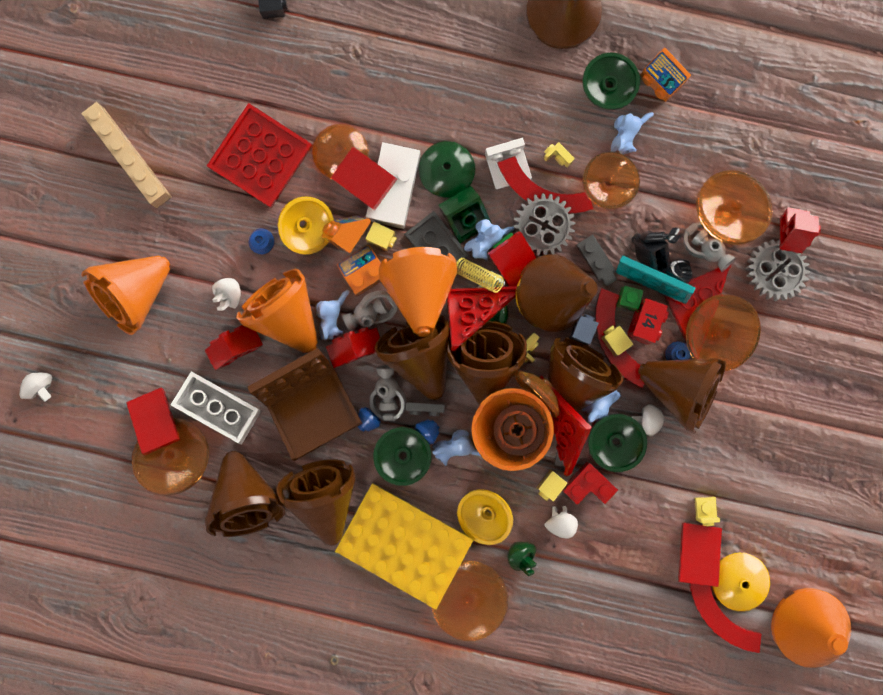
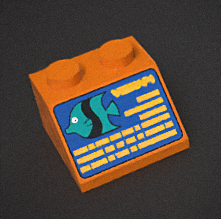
M664 47L643 69L640 76L644 84L651 86L655 95L660 100L663 99L667 102L683 87L691 77V74Z
M357 215L331 220L330 223L328 222L324 226L321 237L337 248L351 253L371 220Z
M369 245L337 264L357 297L381 282L379 279V265L381 262Z

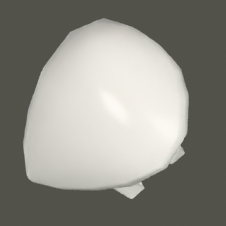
M224 278L215 282L212 286L215 297L212 300L213 302L221 301L217 310L223 311L228 306L235 309L239 304L241 296L238 282L232 278Z
M42 372L26 375L20 386V398L33 399L38 394L46 402L51 398L46 389L51 386L52 375Z
M651 404L642 408L643 416H632L633 419L639 422L648 436H653L659 432L665 419L662 411Z
M554 506L552 508V518L544 524L545 527L552 534L560 538L569 539L573 537L578 528L577 519L567 513L566 506H562L563 511L560 514L557 513V508Z

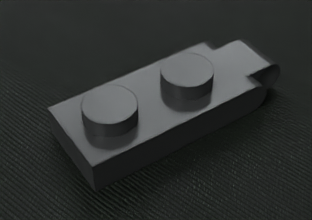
M594 235L589 236L576 245L599 282L603 281L608 286L617 280L613 274L616 272L615 268Z

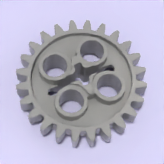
M542 193L541 199L534 195V201L527 198L528 205L521 203L523 210H516L520 216L514 217L518 224L513 225V228H517L523 234L532 251L536 249V255L538 256L541 251H543L544 255H547L549 250L552 254H555V248L562 251L560 245L567 246L568 244L565 240H572V237L568 235L569 232H575V230L570 228L571 225L576 224V222L570 221L574 217V214H568L571 207L564 208L566 201L559 203L560 197L557 196L553 200L552 194H549L548 198H546L545 194ZM538 207H544L545 214L542 217H537L535 210ZM560 215L562 222L559 225H553V217ZM529 216L542 222L547 220V224L558 229L559 233H555L546 227L542 230V226L530 220ZM529 224L536 225V231L533 234L526 232ZM549 232L552 233V241L544 242V235Z
M773 239L768 243L765 241L761 246L755 248L756 251L750 253L752 258H749L747 262L751 265H748L746 270L751 272L746 277H752L753 280L749 284L755 283L754 291L761 290L759 296L766 293L767 300L773 296L774 301L779 300V298L784 301L787 297L791 299L794 297V294L801 293L800 289L806 287L804 282L809 281V279L805 275L809 274L810 271L805 270L809 263H804L803 260L807 257H801V253L780 250V239L776 243ZM775 254L780 255L781 261L776 258ZM787 259L790 260V263L778 271L777 274L768 281L765 280L767 276L773 273ZM761 265L767 268V273L762 270ZM788 268L794 271V275L789 273ZM774 280L779 281L780 287L775 285Z

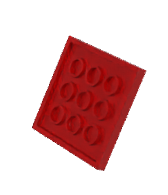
M248 103L207 164V167L272 208L313 145Z

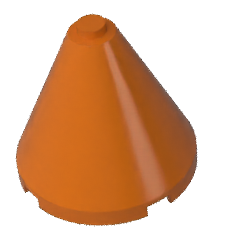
M414 247L393 253L391 260L387 261V259H384L379 265V279L413 332L420 337L429 336L434 331L457 275V262L454 256L450 253L447 254L448 256L441 254V250L438 248Z
M161 256L145 257L90 266L82 271L81 276H87V280L83 283L102 312L108 318L113 317L119 323L116 326L123 332L133 335L141 329L170 271V263L165 257Z
M292 269L283 273L285 278L279 280L273 278L253 293L241 306L244 310L242 315L238 312L236 318L247 328L302 353H309L317 348L316 329L305 277L299 269Z
M803 588L793 591V594L779 602L773 613L771 631L774 642L785 657L800 666L818 668L833 663L846 652L851 637V622L845 607L837 598L823 590Z

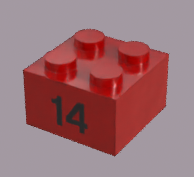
M647 298L641 300L640 307L634 312L626 334L629 339L646 345L659 341L662 335V330H660L662 322L665 323L668 318V306Z

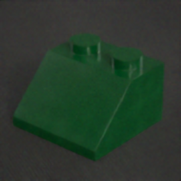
M472 186L438 205L459 243L478 233L475 227L479 221L487 219L492 224L480 196Z

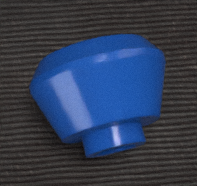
M262 228L253 231L248 240L249 247L257 254L270 252L275 242L272 233Z
M673 342L666 348L665 358L666 360L691 359V350L683 342Z
M367 407L360 408L358 415L363 424L357 427L364 432L366 430L370 432L380 427L379 418Z
M425 420L415 425V430L424 436L429 445L435 443L439 435V426L435 421Z

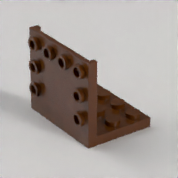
M318 348L247 386L250 394L268 408L293 461L363 424L335 368H333V365Z

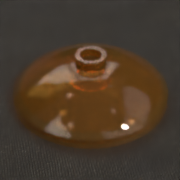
M347 124L328 126L317 135L313 143V161L317 169L324 176L330 178L352 147H355L369 157L367 141L363 134L353 126ZM338 146L343 147L342 151L337 152L336 148Z
M605 152L595 156L587 164L583 172L582 183L587 197L594 204L605 209H618L634 199L639 190L640 177L635 164L628 157L617 152ZM605 181L610 182L611 186H606Z
M517 371L513 377L519 386L542 400L552 417L556 418L559 415L557 397L551 389L553 385L546 378L542 380L532 373Z

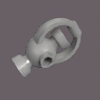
M708 222L692 223L685 230L683 243L690 255L696 258H704L709 262H718L717 265L721 272L727 269L736 259L730 254H725L726 249L722 242L721 233L713 224ZM699 227H704L711 230L715 234L716 239H709L705 229L699 232L691 241L696 246H702L701 252L689 245L688 236L693 234Z
M374 291L363 297L354 309L353 315L349 313L342 315L349 331H353L358 327V323L364 327H370L373 323L379 324L390 320L395 315L397 306L388 292ZM382 297L387 298L393 306L390 311ZM373 299H376L374 301V304L369 303Z
M380 365L376 367V370L381 378L376 382L375 390L370 396V407L373 413L383 421H395L402 416L406 409V397L399 388L397 380L392 377L394 370L388 365ZM376 395L383 399L379 406V410L383 411L398 408L396 401L393 400V397L397 395L401 401L399 413L396 415L392 413L382 414L376 406Z

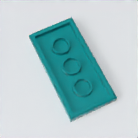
M623 255L616 270L617 274L684 304L688 302L695 290V287Z

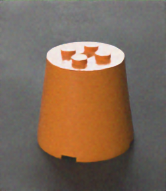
M515 388L499 390L485 398L473 417L471 429L474 445L483 459L493 466L507 471L523 470L538 463L548 452L554 435L551 414L542 400L528 391ZM516 425L523 428L519 436L518 433L514 434Z

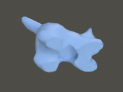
M632 113L619 116L614 122V128L618 130V135L612 141L611 152L618 150L623 155L636 152L637 149L633 147V139L641 126L654 113H646L641 119L638 116H633Z
M487 219L481 220L475 227L478 231L477 237L468 241L465 244L464 250L466 252L472 251L474 259L488 260V250L497 244L504 235L515 229L513 227L501 229L498 225L491 224Z
M349 290L344 291L338 300L320 301L317 303L316 315L322 320L319 325L321 339L333 340L338 335L343 334V331L338 329L336 323L340 308L350 293Z
M616 390L582 409L589 413L588 422L592 423L594 420L598 422L603 417L608 416L609 407L621 397L620 392Z
M465 430L454 432L450 441L441 440L432 445L433 449H435L433 451L435 458L443 462L445 466H447L448 460L453 456H466L469 454L481 456L477 449L474 448L473 442L469 438V433Z

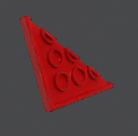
M731 265L723 272L718 267L686 283L695 287L694 293L686 304L664 295L683 338L691 350L693 359L699 356L700 348L706 337L708 326L714 315Z
M517 286L502 287L497 293L486 288L450 289L447 297L451 351H455L514 299Z
M540 376L536 379V382L540 385L543 393L541 394L542 402L548 408L553 420L554 435L558 443L556 449L560 461L563 460L565 467L563 473L567 477L572 474L592 427L543 376Z

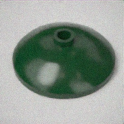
M610 52L598 55L590 61L584 71L582 84L587 98L594 105L605 110H617L627 106L637 95L640 87V75L636 65L628 57ZM606 83H610L612 88H608Z
M450 141L436 143L429 147L420 159V180L431 194L441 198H451L471 186L475 176L473 157L465 147L458 143ZM449 164L451 167L446 170L443 166Z
M611 414L603 417L593 426L589 434L588 447L592 458L599 466L612 472H624L637 466L644 458L647 450V436L643 427L632 417L624 414ZM614 438H619L618 444H613Z
M398 427L387 431L379 438L374 448L373 461L377 472L387 482L398 486L411 485L422 479L427 473L431 464V449L421 433L411 428ZM401 452L406 453L407 457L405 459L399 457Z

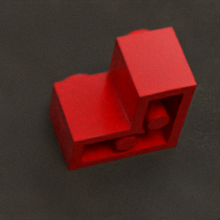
M787 207L780 217V250L802 254L807 247H810L813 239L820 234L819 217L810 215V211Z
M241 325L235 328L234 332L230 333L228 330L219 334V338L212 340L210 346L205 349V352L213 368L217 370L230 365L239 357L254 352L263 343L256 331Z
M368 327L357 330L358 333L356 334L354 331L343 334L344 338L341 336L333 339L332 344L326 346L333 368L375 354V344L380 338L377 328L369 330Z
M587 461L568 480V484L562 490L577 505L590 491L604 504L618 491L614 485Z

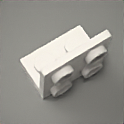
M523 138L486 148L485 156L495 189L510 186L503 177L497 162L513 156L516 157L521 169L531 180L532 176L524 153L525 143Z

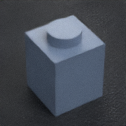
M584 314L575 323L569 338L590 345L599 323L594 321V317Z

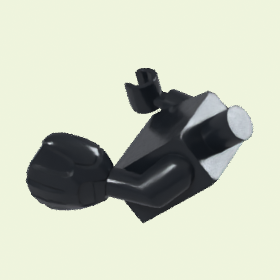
M672 228L669 234L647 231L642 234L637 233L632 237L631 241L635 245L636 257L641 264L666 273L668 276L684 283L692 280L693 275L690 262L682 259L670 262L668 242L665 241L668 240L670 243H676L681 235H677L680 229Z

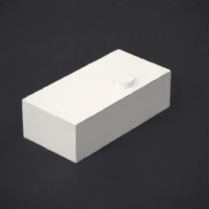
M382 142L378 165L398 180L376 210L368 206L366 218L370 219L371 222L402 229L405 228L421 156L420 150Z
M192 371L171 403V406L241 445L261 413L256 407Z

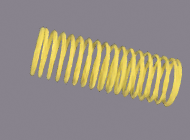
M465 258L458 260L460 262L464 259L459 265L458 275L494 293L498 292L493 290L497 286V284L495 286L494 284L497 279L499 282V278H501L500 286L503 279L502 276Z

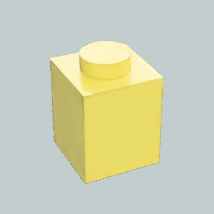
M373 222L366 237L367 242L385 251H388L389 247L393 248L397 240L395 231L376 222Z
M612 325L604 331L605 335L601 338L614 357L634 345L621 326L614 327Z
M550 469L536 488L540 490L538 494L546 501L549 498L554 501L568 483Z

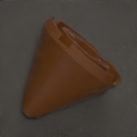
M528 0L526 7L528 25L537 35V38L544 44L558 49L574 48L581 45L588 38L590 39L595 33L602 16L601 0Z
M550 254L537 257L524 267L520 274L522 277L520 286H517L516 295L522 315L532 326L546 332H558L570 328L578 321L596 295L598 288L595 280L572 261L560 255Z
M442 315L439 316L435 329L429 336H418L406 321V327L398 331L396 327L392 328L382 335L375 344V351L380 360L423 395L433 400L443 396L446 386L448 365L447 342L450 338V327L448 319L445 321Z
M494 321L485 323L455 351H451L450 338L447 342L449 361L479 404L489 395L506 387L524 363L527 355V343L521 333L517 335L512 332V327Z
M561 338L555 339L550 348L548 382L577 412L620 387L623 382V376L614 364L609 367L603 361L604 355L590 346L571 338H565L563 342L560 341Z
M719 358L647 361L646 364L642 363L638 374H640V379L685 430L695 434L694 428H700L715 399L719 381H722L725 372L726 361Z
M237 451L226 453L222 459L205 517L207 533L216 536V532H222L223 537H238L268 528V522L273 519L276 522L280 521L285 515V507L280 503L278 495L241 453Z
M325 459L302 465L303 471L295 475L291 471L278 483L276 492L279 501L324 544L336 545L342 539L356 480L354 469L351 464L348 467L345 465V461L338 459Z

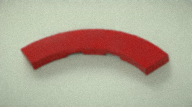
M515 156L497 162L507 183L526 201L527 198L534 201V195L541 199V194L544 193L546 198H548L549 194H552L553 200L557 196L560 197L559 203L566 201L564 208L571 207L568 214L594 209L588 191L574 194L551 192L531 181L521 169Z
M601 288L595 308V321L599 323L596 333L601 349L610 364H614L625 379L643 388L644 382L640 379V374H638L641 365L632 359L626 350L614 357L601 339L605 335L604 331L612 325L616 327L615 310L619 295Z
M689 583L697 611L705 623L718 636L740 649L760 653L762 635L760 632L745 629L729 620L715 602L710 586Z

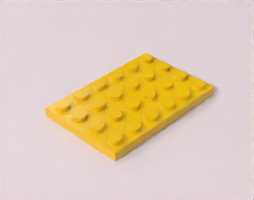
M372 483L335 552L436 610L474 539Z

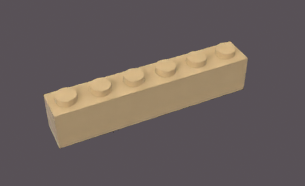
M96 102L81 113L152 206L158 208L172 197L104 107Z

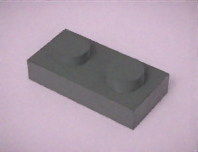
M406 403V410L410 411L411 415H421V411L429 412L430 416H440V412L444 413L445 408L443 404Z

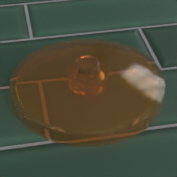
M726 170L714 174L702 185L696 199V210L701 224L709 234L724 243L733 245L750 243L767 230L772 219V202L767 190L756 178L741 171Z
M721 294L708 298L694 310L687 324L686 343L691 356L694 359L719 358L726 361L725 371L741 366L752 356L759 343L761 333L759 316L754 307L740 297Z
M174 418L180 437L179 441L147 455L141 453L138 440L133 449L132 469L134 475L144 488L155 494L171 496L185 492L199 481L208 464L209 446L205 435L194 424L180 418Z
M473 560L462 561L437 609L432 608V612L439 626L450 636L463 641L480 640L494 633L504 621L508 609L507 589L500 575L489 565Z

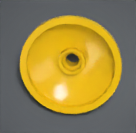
M308 196L295 198L284 206L279 215L277 227L280 239L293 252L299 254L316 253L329 243L321 236L324 226L328 222L330 223L331 220H334L333 215L327 205L319 199ZM301 221L305 222L303 227H300Z
M484 489L473 490L467 493L458 505V522L465 534L474 539V541L485 545H494L505 540L510 534L513 527V515L509 505L498 494Z
M732 553L720 560L719 586H712V589L719 602L734 611H749L758 607L767 597L770 588V577L765 565L758 558L747 553ZM747 581V586L743 588L742 583Z

